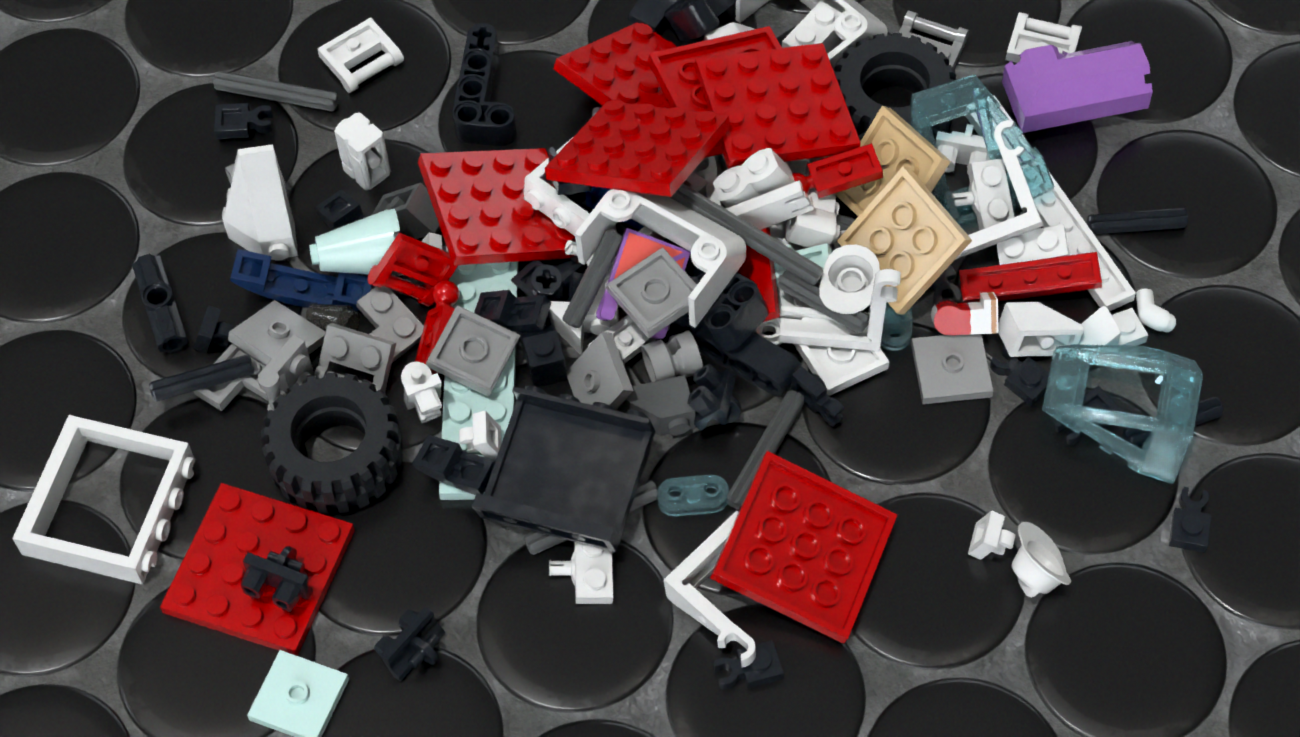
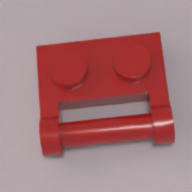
M398 233L379 264L371 268L368 274V283L378 288L385 286L416 298L419 304L429 307L434 303L432 297L434 286L440 281L449 280L459 265L453 266L449 252ZM396 271L426 284L420 286L391 273Z

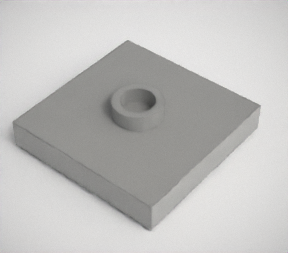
M663 247L606 284L607 292L648 338L689 312L688 296L697 286Z
M274 300L229 331L228 341L267 365L293 334L305 341L308 354H311L323 345L326 331Z
M457 305L426 365L440 374L484 395L490 396L519 341L520 335Z
M601 332L566 371L573 395L581 403L593 405L594 402H602L616 410L633 392L613 335L609 332Z
M982 334L912 338L911 347L922 404L990 398L993 396V387Z

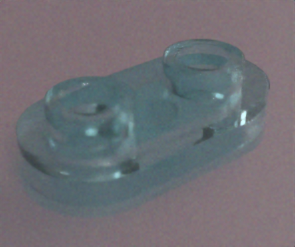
M886 302L880 345L892 351L902 350L909 345L912 338V307L902 315L897 314ZM894 333L899 335L900 337L895 338L889 335Z
M717 475L670 478L662 482L658 488V506L663 513L669 516L716 513L723 510L727 505L729 486L723 478ZM707 488H715L717 492L709 494L705 490ZM679 491L681 495L673 497L669 493Z

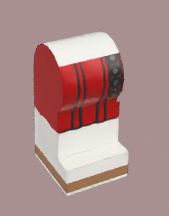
M994 292L980 293V302L956 303L949 299L940 300L933 306L931 318L938 332L944 335L999 333L998 299Z

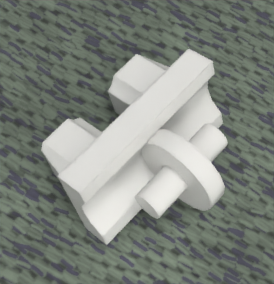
M967 124L965 133L952 131V134L938 131L935 148L951 161L945 172L950 173L954 171L955 163L969 165L973 162L994 160L997 142L984 140L985 137L972 135L974 125Z
M422 362L409 363L404 367L401 374L404 386V402L407 409L415 407L421 423L440 417V408H442L439 399L441 398V380L438 373L432 375L429 367Z

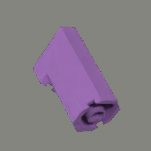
M1133 41L1072 53L1062 51V54L1059 53L1058 48L1054 45L1026 49L1019 55L1021 60L1014 65L1010 61L1004 68L1002 83L1021 133L1149 108L1153 93L1152 83L1145 84L1144 78L1145 74H1150L1149 62L1141 44L1134 43Z

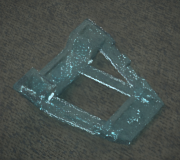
M975 74L911 95V126L935 148L937 146L931 126L976 112L989 159H1003L994 137L995 128L993 121L998 125L1009 119L1000 109L1001 105ZM1015 123L1013 129L1005 130L1003 135L1013 149H1016L1018 146L1025 149V152L1019 156L1022 162L1020 165L1033 199L1054 189L1055 186L1043 156L1036 147H1031L1022 136L1023 132ZM1005 166L1012 207L1014 210L1020 207V204ZM943 173L935 186V190L931 193L960 227L977 222V216L971 205L956 207L951 193L969 192V186L950 192L945 173Z
M1080 344L1057 346L1053 352L1042 411L1079 434L1082 431L1100 443L1099 448L1110 455L1114 452L1129 462L1127 466L1137 473L1173 484L1193 437L1203 373L1195 360L1145 346ZM1090 365L1155 374L1154 383L1161 385L1156 417L1082 406ZM1093 422L1153 432L1143 442V448L1140 449Z

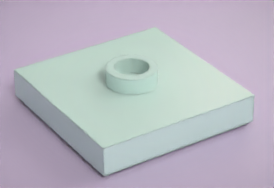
M280 650L247 717L249 721L293 737H322L349 681L348 674Z

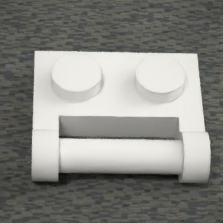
M1019 12L1005 60L1018 63L1021 60L1019 55L1026 49L1054 45L1061 54L1062 51L1067 53L1075 52L1082 26H1063L1028 18L1029 14Z
M371 17L318 48L319 57L337 76L348 93L355 91L359 88L358 84L390 65L397 66L404 61L399 48ZM383 50L385 52L384 55L353 73L349 71V69L379 51Z

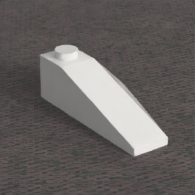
M272 144L238 149L232 172L231 187L228 188L226 207L223 208L222 219L228 238L250 252L272 256L271 260H284L288 257L298 256L295 222L274 146Z

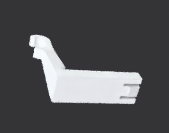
M1006 120L998 124L994 131V137L1021 209L1026 213L969 234L968 236L972 239V242L956 259L1044 226L1018 157L1025 152V149L1020 146L1013 150L1007 149L1002 137L1005 130L1013 129L1015 122L1012 120Z
M718 155L707 157L709 158V166L705 170H699L697 175L708 182L706 186L708 199L760 230L814 210L812 197L810 195L807 196L805 191H803L800 180L727 208L719 201L713 185L715 179L722 174Z
M884 269L875 274L869 313L864 312L869 316V324L862 333L854 332L814 308L782 306L779 342L879 351L886 302L897 301L898 289L895 286L900 285L901 272L893 269Z
M736 511L664 579L666 596L672 603L718 635V648H726L727 643L730 641H737L745 647L747 651L741 654V666L746 667L756 658L754 640L696 590L712 574L737 517L738 511Z

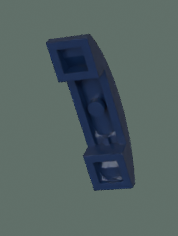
M237 249L230 281L258 295L295 306L328 311H360L356 307L357 301L371 290V285L368 283V277L339 272L338 277L277 265L271 263L272 256Z

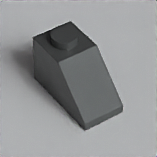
M421 182L383 195L372 213L373 215L386 209H395L400 227L399 233L414 239L425 237L429 232L436 234L440 231L427 188Z
M685 375L632 386L633 392L617 408L619 412L627 413L628 410L644 413L650 419L656 431L655 433L661 436L667 434L680 435L695 428V410L687 404L690 391Z

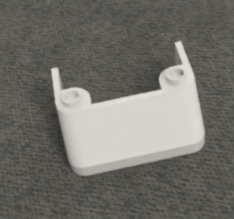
M736 0L735 20L741 23L770 0ZM800 0L811 10L822 1L841 12L835 20L834 29L837 36L843 42L827 54L833 70L837 61L842 58L843 53L849 47L853 46L856 48L857 42L865 38L871 40L877 34L884 33L887 36L888 30L886 25L855 0Z
M617 189L608 191L575 232L578 262L585 265L596 251L605 231L613 229L617 222L629 219L640 223L691 252L693 264L706 273L688 296L689 325L696 328L746 259L745 241L739 235L668 196Z

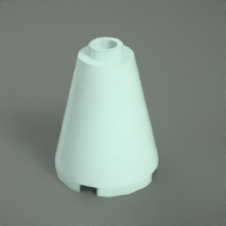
M386 209L316 236L315 244L309 245L312 265L319 264L320 271L368 275L371 268L379 264L400 231L395 209ZM392 271L391 273L392 275H395L397 277L403 275L396 271Z

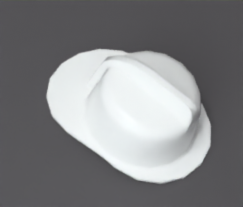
M857 244L844 245L835 249L826 260L819 287L820 299L823 304L831 311L840 314H854L866 309L870 305L875 274L880 271L876 255L868 248Z
M1021 522L1018 526L1021 547L1011 566L1026 596L1032 598L1038 593L1047 594L1061 583L1069 585L1071 579L1066 572L1060 551L1052 539L1036 525L1029 522Z

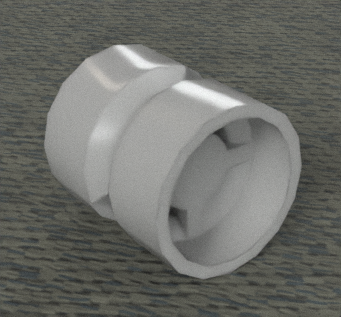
M689 330L670 336L668 343H664L660 339L641 346L644 364L651 382L683 375L687 379L693 377L695 372L703 367L698 346Z

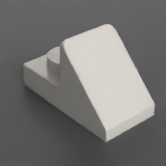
M551 301L549 309L550 321L556 331L580 355L583 351L584 332L599 335L619 321L618 304L614 318L603 321L596 317V311L600 303H592L580 328H574L563 321V315L570 302Z
M1103 306L1081 324L1084 331L1076 352L1083 364L1086 365L1145 343L1148 333L1133 308L1111 315L1108 308Z

